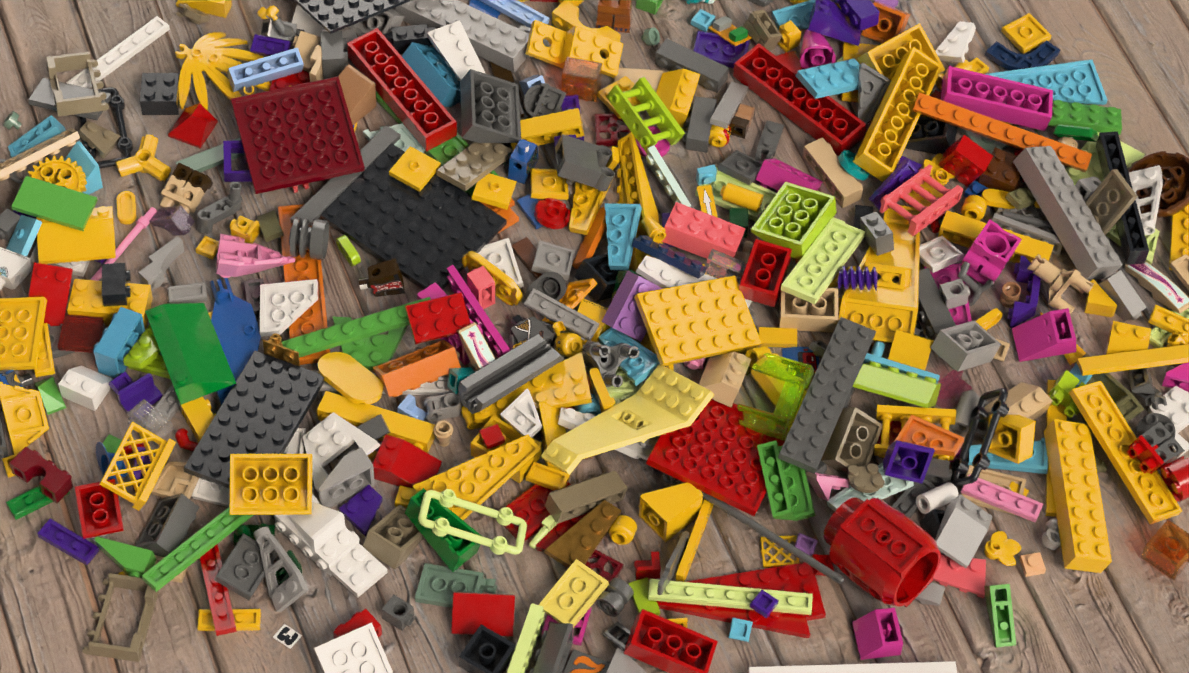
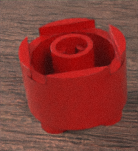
M1181 456L1161 467V478L1176 502L1189 498V458L1184 459V456Z

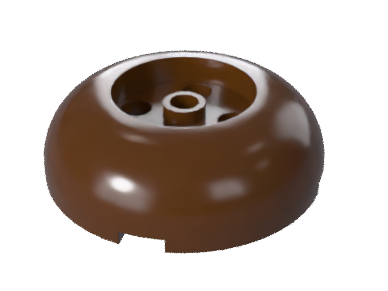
M1166 151L1152 153L1139 160L1129 170V172L1160 165L1163 187L1157 218L1172 216L1182 211L1189 204V158L1177 152L1176 154L1166 153ZM1151 187L1136 190L1138 198L1150 197L1152 193ZM1152 204L1140 206L1141 214L1151 212Z

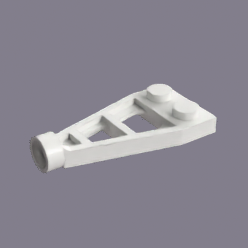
M1160 165L1128 172L1135 193L1136 190L1152 187L1150 197L1136 198L1145 235H1151L1155 232L1163 187ZM1152 204L1151 212L1141 214L1140 206Z

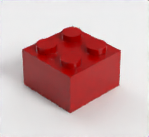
M963 135L946 150L938 166L955 176L960 183L968 186L985 172L993 155L966 135Z

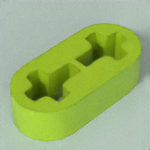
M345 234L335 239L338 249L351 267L361 263L357 250Z

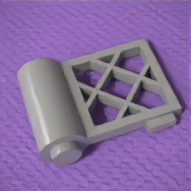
M968 390L961 393L956 408L955 425H951L954 431L963 434L968 432L972 421L970 418L971 412L977 406L980 399L976 392ZM985 420L983 424L988 429V421ZM977 429L975 435L985 438L987 430L981 431Z

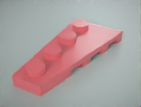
M941 555L940 564L933 576V580L940 582V585L946 587L948 585L959 588L961 592H971L977 594V597L984 599L986 559L972 558L968 567L964 568L948 556Z

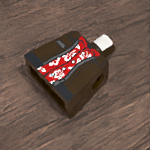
M396 258L369 266L367 268L368 277L358 279L360 289L371 288L376 297L405 294L404 280Z

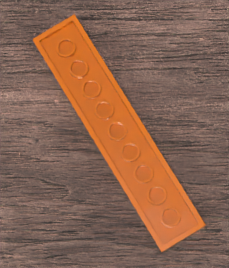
M305 204L278 207L279 224L284 236H281L282 255L285 257L291 256L289 236L293 223H291L290 218ZM307 250L304 258H301L300 253H298L297 257H293L295 262L283 265L285 282L314 279L318 281V300L289 326L290 339L328 328L321 260L311 259L309 250ZM330 349L300 357V365L318 363L323 355L330 353Z

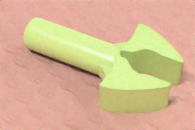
M551 515L542 521L543 527L529 543L531 548L535 549L536 545L557 525Z

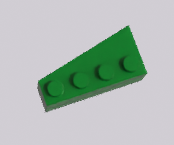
M423 488L411 497L405 514L450 570L454 572L478 552L481 544L449 534L443 537L437 536L433 533L432 529L422 526L418 521L423 495L426 492ZM431 498L426 519L435 521L439 518H445L451 527L480 535L450 509L443 507L439 500Z

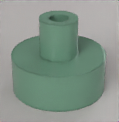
M654 27L645 29L644 34L641 36L642 41L648 46L657 45L660 41L659 31Z
M12 111L2 125L8 130L12 126L18 130L22 125L17 120L19 114Z

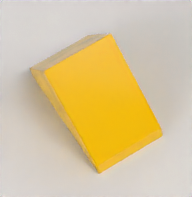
M1092 279L1090 282L1094 283V285L1087 293L1084 313L1113 317L1117 304Z

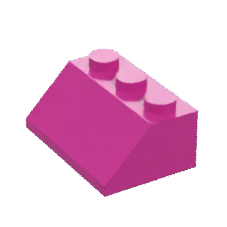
M776 158L765 159L756 177V180L761 182V186L767 189L771 187L777 190L776 193L785 182L818 191L823 181Z

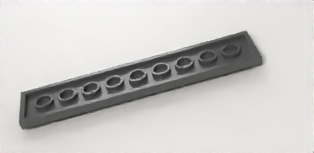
M840 317L778 459L815 474L876 333L875 330Z

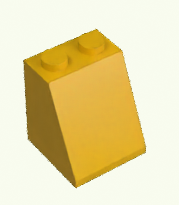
M690 483L644 493L640 496L639 517L666 543L698 517L702 507L703 494Z

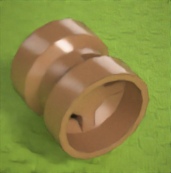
M1007 282L1003 285L1000 303L1004 307L1012 308L1014 302L1019 301L1020 286L1015 282Z

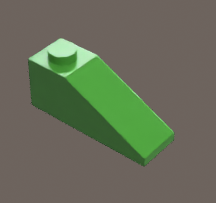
M95 537V542L99 549L128 576L142 578V575L151 569L156 562V557L151 550Z
M1010 584L984 586L986 606L995 647L1015 646L1016 637Z

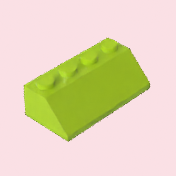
M870 361V363L862 365L853 387L929 408L936 406L941 383H937L936 379L925 376V379L919 378L915 372L907 371L905 374L899 372L897 367L888 366L887 369L881 367L879 362Z

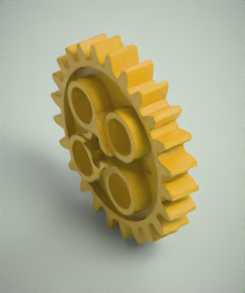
M53 156L50 161L46 157L45 163L39 160V167L33 165L34 172L28 171L29 176L81 193L86 191L85 185L87 181L85 173L82 172V167L78 166L76 161L71 162L70 158L64 161L63 156L59 160Z

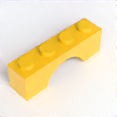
M564 0L552 11V24L556 28L568 32L577 25L620 42L621 34L608 26L589 28L579 21V8L567 0ZM600 51V55L606 58V54Z

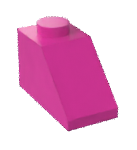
M1189 362L1166 372L1162 386L1169 388L1177 386L1189 392Z

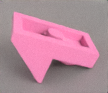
M812 472L806 473L817 496L827 501L830 498L831 488L840 490L841 487L849 488L848 479L841 476L821 473L814 474Z

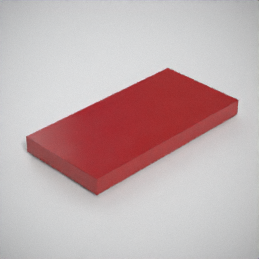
M535 484L505 506L512 510L514 516L524 519L527 523L524 542L543 527L542 521L551 515L545 504L548 495L553 490ZM512 523L504 526L517 539L519 526Z

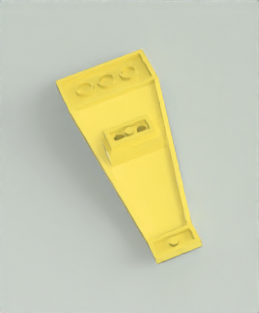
M659 364L636 394L556 438L543 452L541 457L570 475L584 458L639 441L644 443L649 438L690 426L714 394L711 390L665 366L661 367Z

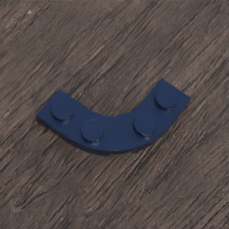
M1046 40L1032 53L1017 54L996 41L986 50L985 56L999 66L1011 71L1047 66L1060 54V49Z

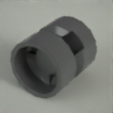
M613 578L606 591L604 590L598 597L596 603L604 613L616 617L624 608V604H627L632 598L634 591L625 581Z

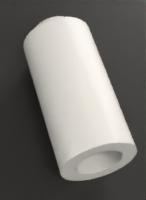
M951 482L944 483L918 495L916 505L922 513L927 514L932 509L936 510L951 503L958 497V489Z

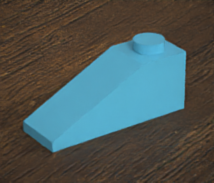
M50 115L8 146L11 157L66 130L65 127Z

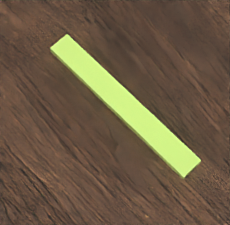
M650 579L648 600L753 610L750 608V603L761 590H764L779 600L778 605L772 612L811 615L813 594L670 581L663 594L658 595L657 590L660 580Z

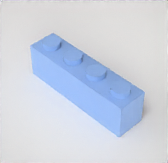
M297 47L228 68L227 76L232 90L235 92L244 89V86L248 88L302 72L304 63Z

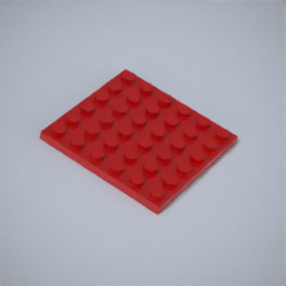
M711 399L690 426L660 435L646 464L684 483H690L696 489L751 516H755L767 492L757 445L777 441L779 446H783L790 430L733 403L732 407H729Z

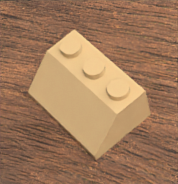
M734 351L709 358L699 385L712 391L714 394L713 400L732 407L751 359Z
M1021 382L1008 391L1006 404L1009 407V412L1007 415H1021L1035 420L1046 413L1052 403V399L1041 387ZM999 397L991 403H989L988 405H986L984 408L988 413V417L986 419L988 422L989 415L992 414V406L999 399Z

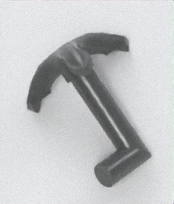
M963 262L958 277L974 292L972 298L968 301L969 306H972L977 302L980 295L988 290L994 282L989 279L985 284L979 285L967 275L970 263Z

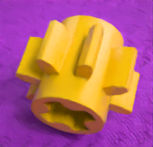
M1174 332L1168 337L1167 342L1169 344L1166 347L1189 344V337L1184 332H1181V334Z

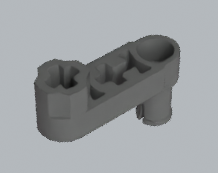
M239 182L230 183V191L227 197L198 211V232L211 233L214 224L241 209L242 197L240 195L242 185H239Z

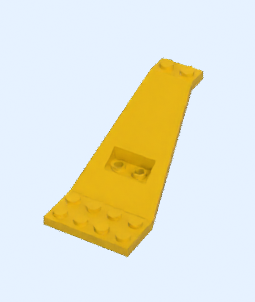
M900 205L913 216L920 213L913 207ZM889 208L884 212L883 220L893 232L894 250L877 256L869 246L859 265L862 272L865 267H868L869 272L872 271L873 267L876 268L878 275L881 276L877 282V291L874 285L871 291H869L866 285L863 290H860L859 285L853 290L850 284L842 297L839 319L843 317L875 330L876 333L873 341L893 343L896 330L910 334L915 333L919 304L920 232L915 236L908 233L909 221ZM898 277L899 282L893 283V278Z

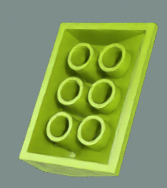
M785 182L751 228V232L765 242L792 249L791 258L801 260L822 230L837 213L835 196Z

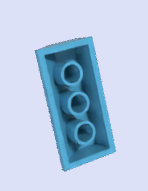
M412 42L402 55L403 59L443 106L452 107L460 103V81L455 77L451 67H448L444 58L434 47Z

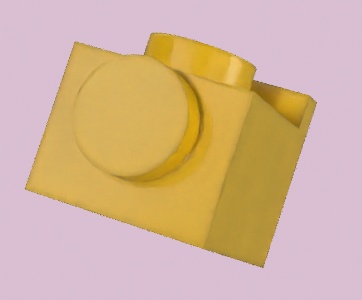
M791 20L779 26L782 38L777 43L785 53L800 46L801 31Z
M241 215L238 219H233L229 226L231 236L244 238V243L252 244L261 233L259 221H252Z

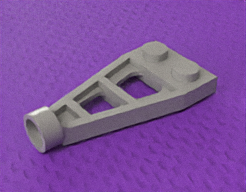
M262 527L254 532V536L259 544L269 595L276 611L282 612L308 591V587L302 573L274 535L271 534L269 528ZM275 550L280 560L272 565L269 554ZM284 567L289 574V578L281 585H278L276 571Z

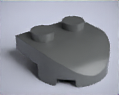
M540 83L535 85L525 95L524 105L530 117L558 113L567 93L551 87L549 84Z

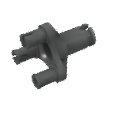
M590 342L583 349L586 353L582 355L585 366L594 367L599 370L606 387H620L623 384V378L620 375H616L618 367L628 357L632 359L637 358L640 351L637 350L638 347L630 346L627 343L607 346L601 345L598 342Z

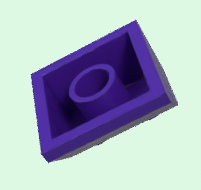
M895 440L888 446L883 460L884 475L923 484L935 450Z

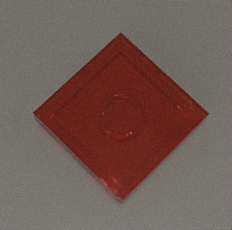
M65 314L58 342V350L93 353L95 344L100 341L104 323L103 317Z

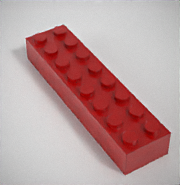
M378 28L347 43L348 58L363 75L375 83L376 92L426 152L457 136L456 120Z
M758 43L734 63L733 77L745 86H748L750 90L813 138L818 140L823 137L832 146L837 156L844 150L849 151L864 138L866 123L830 96L815 99L796 77L797 72Z

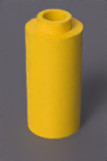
M731 183L723 185L720 195L723 196L722 200L755 212L759 211L764 197L763 194Z

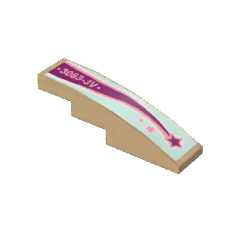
M1145 261L1144 264L1125 265V272L1136 277L1140 286L1152 292L1153 299L1179 314L1189 308V297L1151 264Z
M475 322L457 331L471 365L475 366L476 371L496 360Z

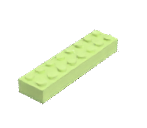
M531 603L507 673H525V670L528 669L529 658H532L533 647H536L537 636L540 635L541 625L543 626L545 621L543 606Z

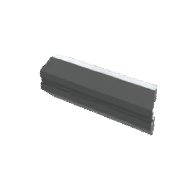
M537 334L460 381L458 390L461 402L472 414L482 411L558 364L564 358Z

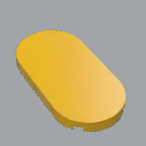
M468 251L462 257V264L465 268L468 267V273L473 269L484 266L495 281V296L511 306H516L522 301L523 295L518 285L480 254Z
M330 352L319 359L318 373L324 377V381L349 401L355 404L365 403V405H369L381 398L383 392L382 381L350 355L343 352Z

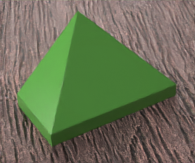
M53 376L34 383L37 391H40L47 415L66 408Z

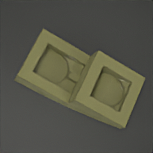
M274 210L257 216L266 242L284 236Z

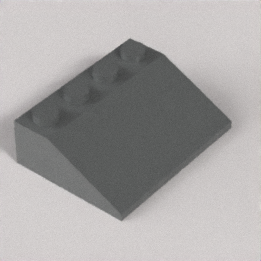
M470 69L460 81L462 138L477 143H518L521 139L518 84Z

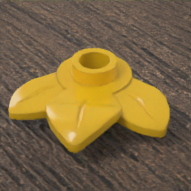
M941 153L937 154L932 161L925 159L923 163L924 168L930 164L932 166L930 176L941 185L945 186L949 179L955 178V176L938 166L943 157Z
M998 531L992 534L990 541L985 544L984 553L991 560L998 559L1003 565L1014 566L1016 561L1013 556L1018 554L1022 547L1017 541L1007 539L1005 532Z

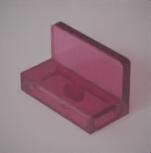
M952 370L938 382L941 383L936 404L940 408L952 409L959 402L962 392L972 390V387L961 379L963 370L959 372Z

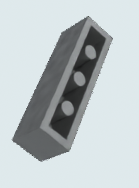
M667 38L656 51V65L669 71L684 68L700 74L698 84L708 90L718 93L728 79L729 67Z
M926 268L919 270L918 317L920 322H923L925 325L927 337L935 341L940 330L956 326L929 269Z

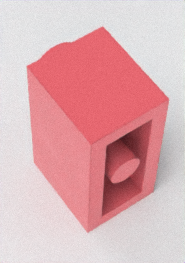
M484 266L471 270L467 274V286L481 307L485 309L495 304V281Z

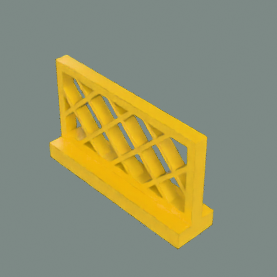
M131 422L99 485L133 503L132 508L140 511L147 502L176 442L170 438L166 441L136 423ZM132 430L140 433L142 439L134 440L131 434ZM148 441H154L159 444L158 449L151 450ZM143 443L146 451L138 452L136 444ZM131 445L134 454L126 455L123 447ZM148 455L151 463L143 465L140 456ZM136 458L139 466L131 468L128 459ZM123 460L126 469L118 470L116 461ZM141 470L143 479L136 480L133 471ZM128 473L131 481L123 483L120 474ZM115 475L118 484H111L106 481L107 478ZM133 485L136 492L134 496L127 493L126 486Z

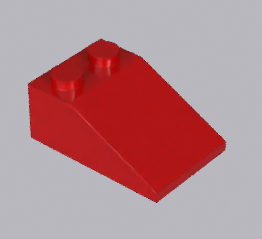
M34 262L28 297H45L47 304L44 323L50 324V326H60V324H64L73 269Z
M386 434L373 462L374 479L399 487L413 488V485L437 475L442 461L403 439Z
M115 479L106 480L111 484L116 485ZM100 482L75 487L83 539L124 531L119 495L99 485Z

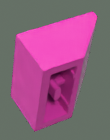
M895 607L874 610L852 622L860 660L901 655L903 640Z

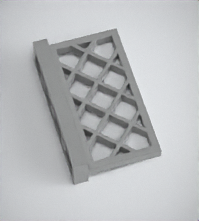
M1035 205L1020 210L1016 208H998L993 216V222L1003 229L1054 245L1052 254L1060 256L1063 245L1058 236L1054 235L1056 233L1053 229L1043 228L1041 230L1038 229L1039 226L1024 224L1001 215L1003 210L1019 212L1022 215H1026L1023 210H1029L1032 213L1026 216L1042 219L1041 217L1045 216L1041 208H1036Z

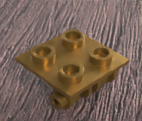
M274 333L268 341L263 339L264 354L300 366L299 352L283 347L282 338L279 334Z

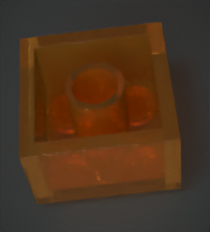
M566 57L562 71V91L567 93L566 96L578 95V99L597 102L598 91L601 88L602 63Z
M1167 519L1145 545L1141 558L1172 580H1175L1189 564V533Z

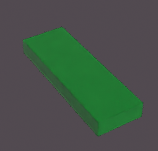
M37 486L7 501L6 504L15 520H18L54 501L42 494L41 487Z

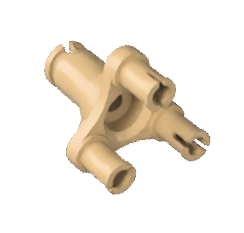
M1039 254L1028 267L1029 271L1032 270L1036 276L1050 285L1048 305L1058 310L1069 308L1070 314L1075 307L1061 298L1063 292L1070 285L1081 294L1084 292L1087 294L1094 285V283L1080 275L1081 272L1078 270L1067 271L1064 268L1060 270L1045 258L1042 259Z

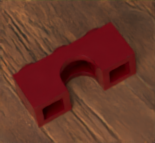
M25 447L10 462L12 473L26 483L36 476H44L45 478L39 483L42 494L55 503H58L73 488L72 476L66 470L57 468L51 460L42 458L36 450H30Z

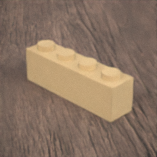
M823 137L804 146L803 158L819 179L823 181L829 192L835 196V199L842 208L861 200L862 184L841 166L832 146Z

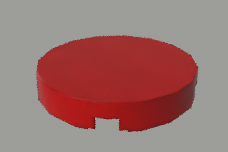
M545 198V200H540L536 204L534 216L541 225L547 228L562 229L568 225L571 211L566 208L564 202L554 198Z

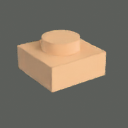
M1040 552L1021 555L1020 562L1025 577L1045 574L1046 568Z

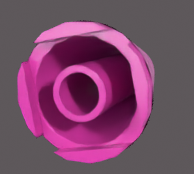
M807 29L804 32L800 54L801 67L807 69L835 63V52L824 35Z

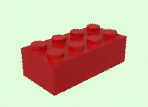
M642 609L634 620L623 654L668 673H708L718 641Z

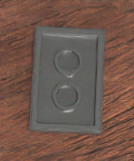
M243 533L214 579L248 601L265 576L257 541ZM274 551L269 554L271 564H273L278 555Z

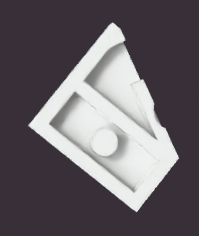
M528 389L500 414L522 436L528 434L532 438L543 428Z

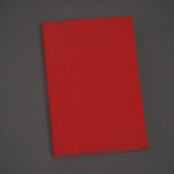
M453 592L451 634L474 635L482 624L500 636L513 637L515 595Z

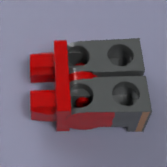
M1159 422L1139 436L1128 447L1129 449L1126 453L1130 458H1138L1141 462L1139 468L1143 473L1149 472L1153 474L1163 465L1177 459L1185 450L1174 437L1166 441L1171 434ZM1157 429L1163 433V437H1159L1155 431ZM1169 444L1175 447L1176 453L1169 450Z

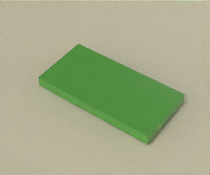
M26 176L11 207L12 210L84 231L97 203V197Z

